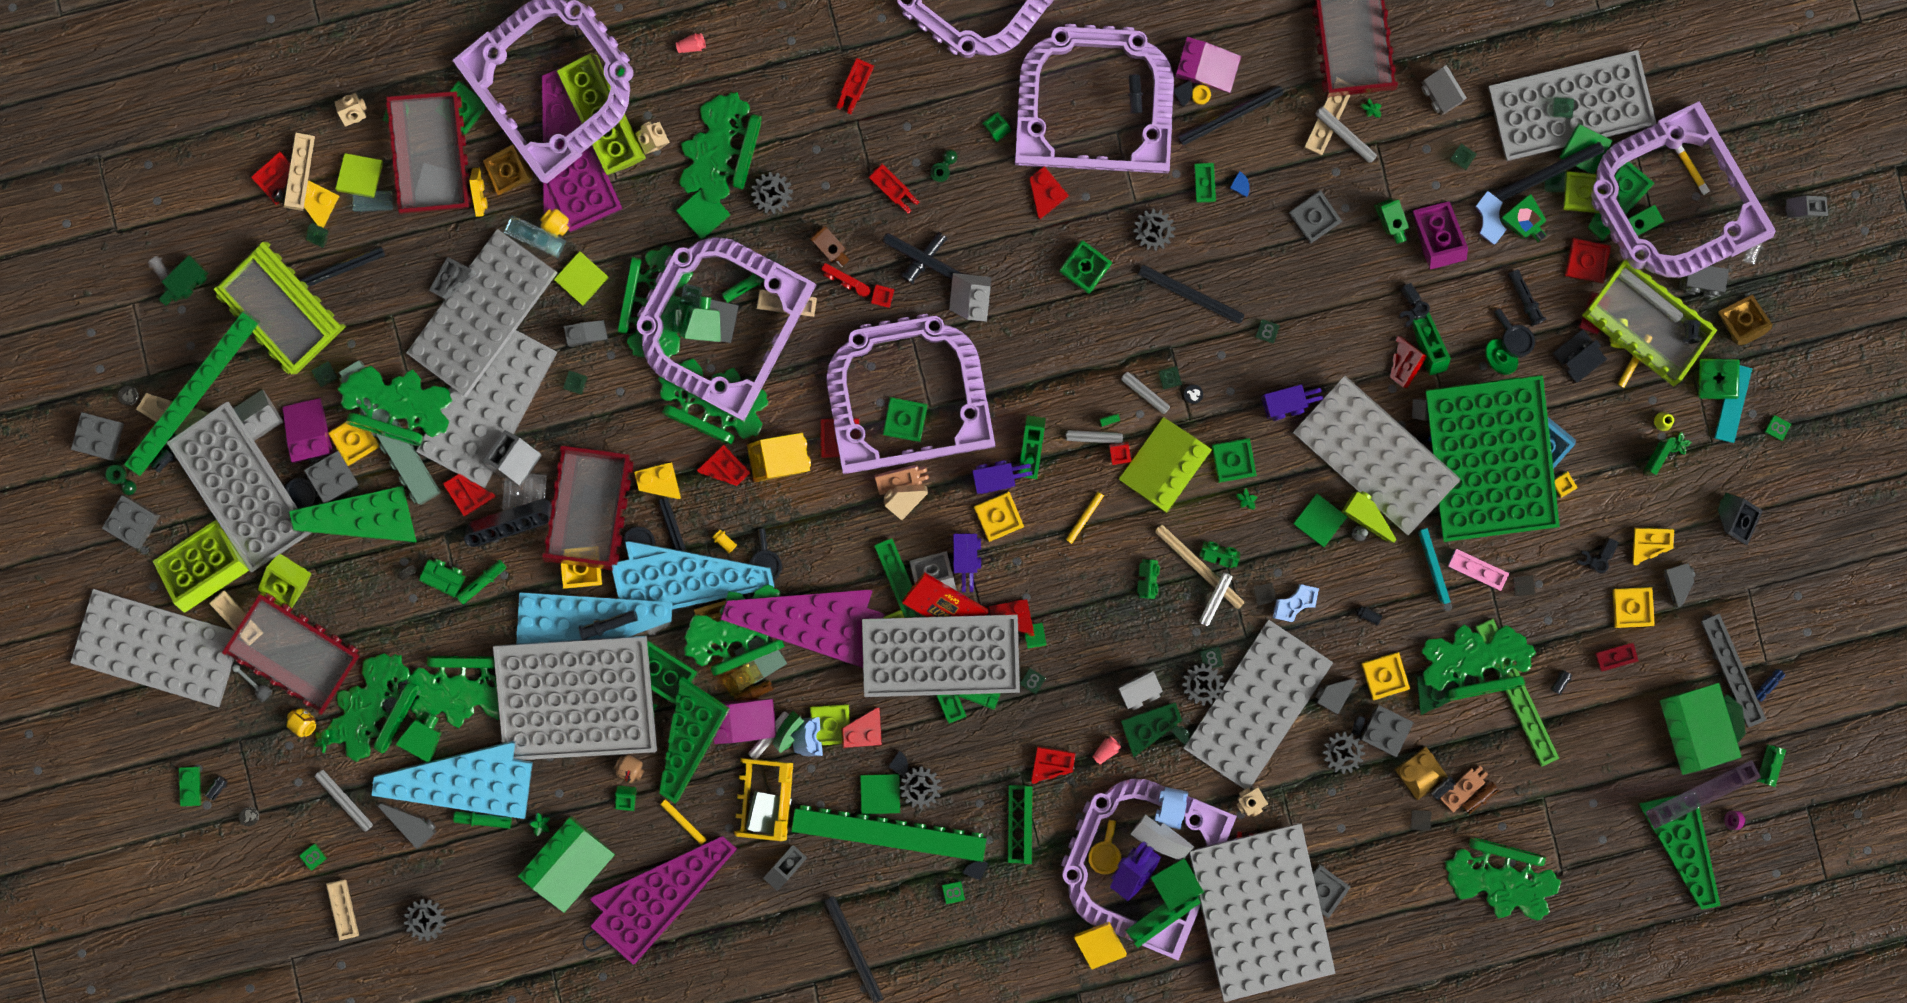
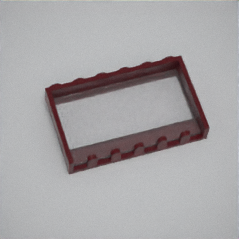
M1314 0L1315 6L1312 7L1313 18H1317L1315 35L1316 37L1319 36L1320 41L1317 44L1318 55L1322 56V62L1319 64L1320 73L1324 74L1325 81H1322V90L1326 92L1327 98L1396 90L1398 82H1395L1394 74L1396 69L1392 61L1393 47L1390 46L1389 39L1391 32L1387 24L1388 9H1385L1384 0Z
M456 91L387 97L386 104L398 215L468 209L469 204H472L471 192H467V185H470L469 173H465V165H468L467 154H463V146H466L465 135H461V127H464L463 115L459 116V108H462L461 96H457Z
M561 446V459L558 462V477L554 485L555 495L551 503L552 513L548 522L549 532L545 539L546 550L542 555L543 561L613 571L614 565H618L619 554H616L617 546H621L622 535H619L620 528L624 527L625 517L622 516L623 509H627L628 498H625L626 491L630 490L631 480L628 479L629 472L632 473L634 461H631L628 454Z
M267 592L265 595L263 593L259 594L222 653L233 657L239 664L246 665L255 674L267 678L271 684L283 688L287 694L296 696L303 701L302 703L312 706L322 715L361 654L357 653L359 649L351 644L346 646L341 643L342 639L335 634L330 636L325 633L326 629L321 625L309 623V618L305 615L293 613V608L285 603L280 605L275 601L276 598Z

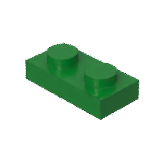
M1214 163L1194 164L1196 203L1216 202Z
M180 767V806H200V767Z

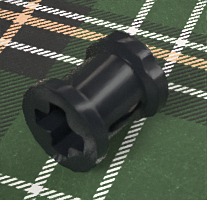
M1697 320L1684 321L1685 336L1683 337V342L1687 344L1699 343L1700 337H1698L1701 322Z

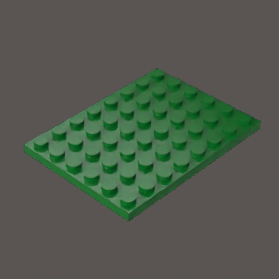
M1543 375L1425 390L1433 454L1461 479L1439 502L1443 541L1449 542L1560 527Z

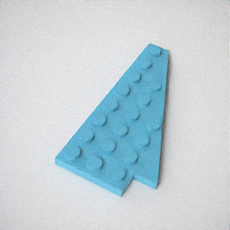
M633 541L625 542L629 559L619 561L618 565H614L612 571L619 599L672 602V609L723 599L727 597L728 591L746 594L755 592L765 585L775 587L771 568Z
M519 593L516 644L582 640L578 625L582 624L584 626L593 623L596 619L600 621L635 609L638 621L608 630L602 636L596 635L587 638V640L630 637L671 622L672 602Z
M511 741L375 775L372 796L525 819L533 762L514 759L516 741Z

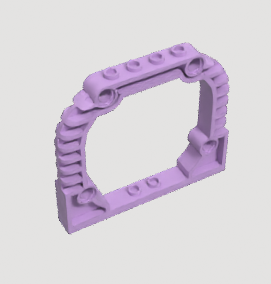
M532 0L515 11L492 32H486L453 59V62L534 173L544 183L550 182L581 157L582 152L614 128L623 118L629 104L630 85L628 81L633 77V69L628 63L630 61L629 57L623 51H619L617 48L619 44L612 36H608L606 26L601 21L598 22L594 17L596 15L595 11L590 6L587 7L576 0L569 2L565 0ZM576 7H579L580 11L578 15L574 16V9ZM560 16L566 24L580 28L605 61L604 76L610 84L611 90L606 103L601 109L568 136L555 134L550 138L549 143L530 142L527 144L516 129L518 127L516 122L512 118H508L505 114L507 112L505 107L501 103H497L487 88L493 83L496 65L502 64L506 60V49L513 42L547 17ZM497 49V56L492 58V52ZM624 67V74L622 76H619V69ZM563 140L564 147L559 149L558 143Z
M897 0V3L903 11L902 14L907 19L911 20L913 18L918 22L917 26L924 32L928 30L933 34L932 38L940 44L944 42L948 45L947 49L952 54L971 58L975 54L983 56L999 55L1014 48L1021 42L1054 0H1027L1008 26L998 34L987 38H982L973 31H957L922 4V0H912L908 5L903 4L901 0ZM970 43L973 46L972 50L969 52L962 49L963 44Z
M1065 24V27L1054 29L1050 38L1042 40L1029 51L1021 67L1015 165L1168 174L1170 171L1174 77L1170 63L1165 55L1157 47L1147 42V37L1143 32L1134 31L1132 27H1123V30H1115L1113 26H1104L1103 29H1096L1094 25H1085L1084 28H1077L1075 24ZM1057 34H1063L1065 35L1066 40L1064 42H1058L1055 39V36ZM1140 38L1143 44L1137 47L1133 45L1132 40ZM1074 46L1120 48L1130 58L1144 59L1152 71L1154 82L1152 123L1143 129V144L1131 154V161L1108 160V157L1104 156L1089 159V156L1078 155L1077 158L1054 157L1055 149L1044 137L1046 124L1042 119L1038 118L1039 76L1043 64L1050 55L1066 54ZM1039 124L1042 128L1041 132H1032V125ZM1150 130L1155 131L1157 137L1153 140L1149 139L1146 135Z
M1700 101L1659 120L1656 125L1619 141L1606 151L1599 163L1596 183L1591 192L1592 205L1602 215L1601 220L1604 226L1610 229L1613 242L1618 243L1621 248L1620 253L1623 259H1627L1629 264L1635 269H1643L1645 267V269L1652 273L1669 278L1688 276L1729 256L1733 257L1771 239L1776 232ZM1671 134H1676L1679 138L1674 139L1671 137ZM1682 143L1695 144L1700 147L1709 144L1718 159L1720 169L1727 174L1730 186L1735 188L1744 203L1739 212L1738 220L1728 222L1724 226L1720 237L1687 253L1676 256L1659 254L1651 242L1638 238L1617 202L1619 186L1614 175L1617 169L1628 161L1663 145L1676 149ZM1603 189L1606 191V194H1600L1597 190ZM1728 231L1735 232L1736 236H1730ZM1640 254L1644 257V259L1639 260L1635 257V255Z
M708 238L695 243L689 249L679 248L674 252L673 256H668L664 264L667 266L664 273H659L655 281L658 283L655 290H650L646 298L649 300L646 307L642 306L637 315L639 317L637 329L643 334L642 346L645 358L659 376L745 421L816 284L733 240ZM682 253H687L689 256L688 261L685 263L679 261V255ZM719 257L729 260L765 279L764 286L766 290L771 294H778L783 310L790 314L780 335H775L771 343L774 345L771 352L767 351L762 361L765 363L755 382L746 379L737 383H729L724 377H715L712 381L707 380L675 363L665 355L659 344V339L664 329L663 321L660 317L682 275L694 271L703 258ZM771 280H779L780 285L777 289L770 288L769 283ZM651 321L652 329L650 331L643 330L644 322ZM719 381L725 383V389L722 392H718L715 389V385Z
M928 314L918 315L917 319L909 320V317L898 319L897 323L883 321L879 322V326L874 327L871 324L861 325L860 329L850 333L849 342L844 344L831 359L827 371V387L843 474L995 447L977 350L964 333L954 327L944 325L941 318L937 316L928 317ZM937 322L940 328L938 331H931L929 324ZM856 335L864 338V342L861 345L854 344L853 338ZM922 336L931 343L945 341L956 352L960 362L967 404L960 411V418L964 424L954 438L955 445L937 449L928 446L921 448V452L915 453L913 449L902 451V455L880 459L879 452L864 441V428L861 425L854 424L847 389V370L853 357L867 354L872 349L873 344ZM972 409L975 412V417L967 419L964 415L965 410ZM858 429L861 432V437L859 439H852L850 436L852 430Z
M1145 779L1122 781L1111 787L1106 793H1096L1092 797L1091 802H1086L1083 812L1086 814L1083 820L1079 819L1076 827L1078 834L1076 838L1072 837L1068 847L1071 849L1069 856L1065 855L1061 864L1064 867L1062 871L1063 879L1068 883L1070 899L1078 914L1094 926L1110 922L1116 935L1131 941L1133 940L1125 930L1137 921L1106 909L1090 899L1084 890L1088 873L1083 863L1101 819L1112 815L1119 801L1136 798L1147 800L1159 806L1162 805V802H1159V795L1161 790L1164 791L1165 786ZM1187 796L1184 815L1185 824L1192 830L1199 829L1207 846L1227 841L1237 816ZM1100 797L1105 798L1107 801L1103 808L1096 806V800ZM1194 814L1200 818L1199 823L1196 825L1190 824L1189 821L1190 817ZM1074 869L1077 871L1078 874L1075 879L1067 878L1069 870ZM1201 904L1187 912L1185 919L1179 918L1142 946L1179 960Z

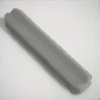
M1126 372L1121 377L1125 384L1162 414L1169 410L1170 405L1129 372Z
M1068 430L1066 431V440L1116 444L1122 443L1123 434Z

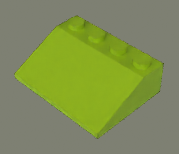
M1163 417L1119 480L1164 513H1167L1212 449Z
M217 519L153 561L173 603L184 613L249 571Z

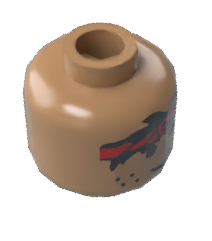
M629 754L624 757L621 756L614 767L616 776L628 783L634 782L635 779L639 781L644 773V770L641 769L642 761Z

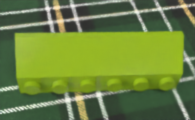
M591 53L557 71L582 124L601 109L606 103L611 90V86L604 76V69L598 56ZM625 113L614 128L592 144L606 175L629 168L646 159Z

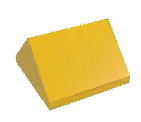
M599 546L565 549L564 556L600 561ZM561 563L563 589L602 585L600 568Z

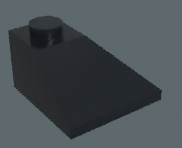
M1725 492L1718 508L1725 533L1748 546L1763 510L1744 498Z

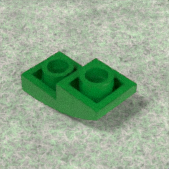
M794 710L783 721L772 743L780 753L791 746L794 741L791 734L796 732L804 723Z

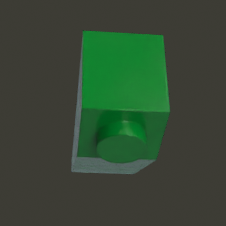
M1429 312L1425 318L1418 319L1417 321L1413 320L1412 325L1419 350L1427 355L1423 362L1429 375L1447 371L1451 358Z
M1028 415L1026 417L1020 465L1030 464L1031 468L1019 470V474L1032 471V476L1023 478H1038L1046 418Z

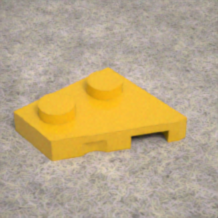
M480 167L472 168L469 181L476 217L484 216L485 209L488 208L487 199L483 196L484 182L481 179Z
M308 180L304 208L320 228H324L339 195Z
M672 462L634 472L639 491L681 499Z
M1634 527L1632 564L1638 565L1644 560L1654 558L1662 552L1673 549L1674 529Z

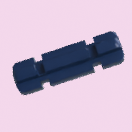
M1776 669L1772 673L1773 676H1770L1760 686V690L1755 692L1759 702H1762L1766 698V694L1769 695L1779 684L1778 681L1785 677V673L1782 670Z

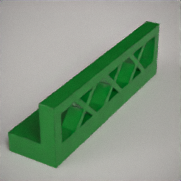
M1009 785L1008 863L1032 864V785ZM1013 789H1024V798L1019 803L1013 798ZM1018 806L1024 812V817L1019 822L1013 818V811ZM1012 820L1016 823V825L1013 828ZM1023 821H1024V828L1020 825V823L1023 822ZM1017 826L1024 831V836L1019 841L1012 836V831ZM1012 839L1016 842V844L1013 847ZM1017 846L1024 851V859H1012V851Z
M1196 897L1170 912L1166 903L1163 902L1125 931L1136 947L1139 948L1201 902Z

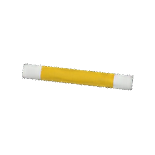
M1682 145L1676 148L1677 154L1702 194L1705 195L1710 192Z

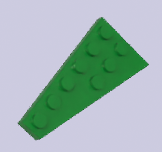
M403 486L288 512L293 531L417 542Z
M681 677L679 680L680 687L676 696L677 704L673 714L668 741L669 748L665 758L666 765L659 792L673 803L679 801L730 710L726 705L684 677Z
M1696 792L1638 803L1698 907L1703 910L1721 906Z

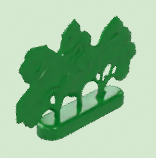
M730 92L727 96L718 95L712 101L701 105V118L707 124L709 131L706 134L699 132L693 137V140L681 143L684 155L691 158L694 163L683 170L679 184L681 187H684L687 193L695 192L702 188L706 201L716 204L729 195L730 190L726 183V178L731 174L734 175L733 187L738 189L744 188L762 121L760 115L752 114L747 128L742 126L741 118L749 113L750 106L747 102L740 100L738 92ZM731 118L737 122L736 126L738 129L732 127L729 123ZM737 133L744 135L741 150L730 146L731 138ZM733 154L739 155L735 170L727 165V161ZM720 171L726 172L725 175H720Z
M664 245L659 251L650 250L646 253L645 259L650 269L644 275H641L639 272L641 259L632 257L618 328L619 333L626 334L628 332L629 322L634 323L637 327L639 317H631L633 302H639L643 307H646L649 301L646 298L635 296L637 283L646 282L650 290H655L658 284L655 282L657 278L649 279L648 277H652L651 273L656 271L664 273L667 267L664 264L668 256H673L674 254L671 247ZM679 255V261L685 263V260ZM657 265V268L652 269V266ZM693 272L683 274L675 290L686 285L693 276ZM675 290L660 316L664 329L659 339V344L668 357L677 354L680 350V337L677 333L673 332L672 309H677V305H686L682 297L675 296ZM686 314L681 315L682 324ZM651 321L643 323L646 326L643 328L644 331L652 329ZM638 329L628 338L627 344L633 350L632 354L634 356L645 357L642 346L643 334Z
M689 359L679 364L703 377L702 368L695 359ZM735 368L727 370L725 374H714L711 378L712 381L715 377H724L729 383H737L741 380ZM661 376L658 377L662 384L659 392L661 398L668 401L678 399L682 406L681 409H677L673 406L665 405L662 414L728 445H732L735 438L733 434L725 431L726 427L734 426L739 436L743 439L752 435L758 436L763 424L756 415V411H761L768 406L767 394L764 390L759 392L745 421L688 391H686L688 400L685 402L686 399H682L683 388ZM723 381L716 383V391L722 392L725 389ZM676 391H678L679 393L678 397L675 396ZM695 398V401L690 402V399ZM700 404L704 407L705 412L701 419L688 414L690 405ZM708 416H720L721 427L719 428L706 422ZM730 417L734 418L732 422H728Z
M370 365L362 368L360 372H354L349 375L347 382L341 383L338 391L342 394L341 404L343 408L350 410L360 407L365 412V416L350 413L346 420L348 425L415 446H420L423 440L421 434L412 431L415 427H422L430 437L446 433L449 420L441 412V409L446 408L452 403V398L449 390L444 387L432 386L422 390L420 388L421 378L413 369L405 373L404 377L398 376L392 379L391 385L386 386L382 381L380 373ZM364 398L369 399L371 403L370 409H368L367 405H364ZM357 399H360L361 404H357ZM378 409L386 410L389 413L387 423L372 419L373 412ZM419 417V422L414 423L415 419ZM405 418L407 419L408 428L405 429L392 425L394 419Z
M765 585L755 591L752 599L780 597V591L774 589L771 585ZM728 591L726 601L745 600V598L740 593ZM723 605L722 608H721V611H720V614H721V615H722V612H723V609H724V606H725V605ZM695 615L685 635L687 645L684 647L685 656L693 657L696 663L701 666L707 665L713 655L723 657L722 662L711 667L713 676H716L785 647V645L779 639L769 641V636L723 620L717 622L708 616ZM758 635L764 641V644L750 650L748 642ZM735 641L741 642L745 652L731 657L727 652L729 645ZM724 642L727 643V646L725 648L723 646ZM713 643L720 645L722 651L720 649L714 650L711 645ZM707 650H711L712 654H708Z
M1463 624L1454 633L1455 642L1453 644L1444 641L1442 638L1429 639L1422 649V653L1426 658L1432 661V664L1423 672L1425 685H1431L1434 689L1441 691L1451 681L1459 684V687L1448 691L1449 700L1451 701L1525 686L1523 676L1507 677V673L1512 668H1516L1521 672L1529 671L1532 666L1531 657L1536 654L1534 647L1527 644L1526 637L1516 633L1513 628L1507 625L1496 631L1492 641L1486 644L1482 635L1477 632L1472 633L1471 629ZM1506 658H1509V659H1510L1509 665H1508V666H1504L1505 669H1503V668H1502V663H1503V661H1504ZM1495 663L1500 664V668H1497ZM1487 668H1494L1499 671L1500 678L1485 682L1483 672ZM1454 672L1457 673L1458 678L1453 676ZM1465 676H1477L1480 683L1464 686Z
M384 653L376 657L364 659L362 674L366 681L365 688L362 689L359 686H354L349 691L342 690L337 692V703L344 710V715L333 718L326 730L329 731V739L332 743L346 742V756L356 762L360 758L370 756L369 742L373 737H377L374 749L381 754L387 751L418 693L419 686L412 682L405 685L401 694L398 692V683L404 682L410 674L409 669L402 664L401 655L394 654L390 657ZM390 680L394 686L392 690L394 692L388 689L387 681ZM388 692L390 695L385 696L384 693ZM393 697L397 701L389 714L383 710L382 705L385 699ZM381 717L387 718L381 732H378L375 722L379 721ZM365 731L371 732V734L367 735L365 734Z
M428 656L427 666L439 668V672L433 675L429 674L424 668L418 667L407 678V684L412 682L419 686L417 693L419 698L414 701L411 707L412 712L416 714L419 720H425L429 713L436 716L443 711L446 713L447 722L459 729L464 723V719L474 714V707L476 705H480L488 716L500 720L496 676L488 671L489 668H495L494 656ZM445 668H460V674L448 678L444 670ZM466 668H480L482 676L476 681H470L465 677ZM438 677H440L439 683L436 682V679ZM486 677H488V680L492 679L495 687H490L487 684ZM481 679L484 681L483 684H479Z
M1470 837L1469 847L1482 851L1483 855L1472 858L1466 849H1459L1455 852L1453 859L1445 861V869L1449 872L1447 880L1454 888L1457 897L1461 900L1473 898L1480 891H1486L1488 893L1486 900L1490 906L1495 908L1494 913L1498 919L1511 915L1516 906H1519L1524 915L1534 920L1543 919V916L1550 912L1548 903L1544 900L1545 897L1557 894L1561 885V880L1556 878V874L1552 870L1547 869L1540 873H1534L1531 869V865L1544 866L1546 856L1476 837ZM1491 854L1505 857L1504 866L1501 869L1493 868L1489 864L1488 858ZM1513 859L1526 863V866L1521 872H1517L1509 864L1510 860ZM1468 860H1473L1471 864H1468ZM1477 861L1478 863L1483 861L1482 866L1477 870L1472 868ZM1485 864L1488 865V870L1484 868ZM1528 873L1532 876L1531 880L1527 879Z

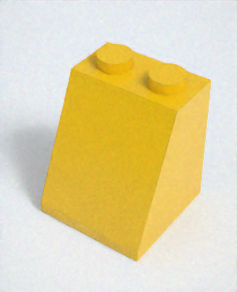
M803 433L759 440L747 445L754 482L810 471L811 461L807 456V441Z

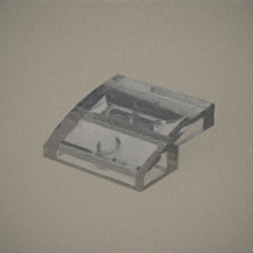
M529 474L521 486L505 479L502 510H509L536 500L545 499L547 475Z

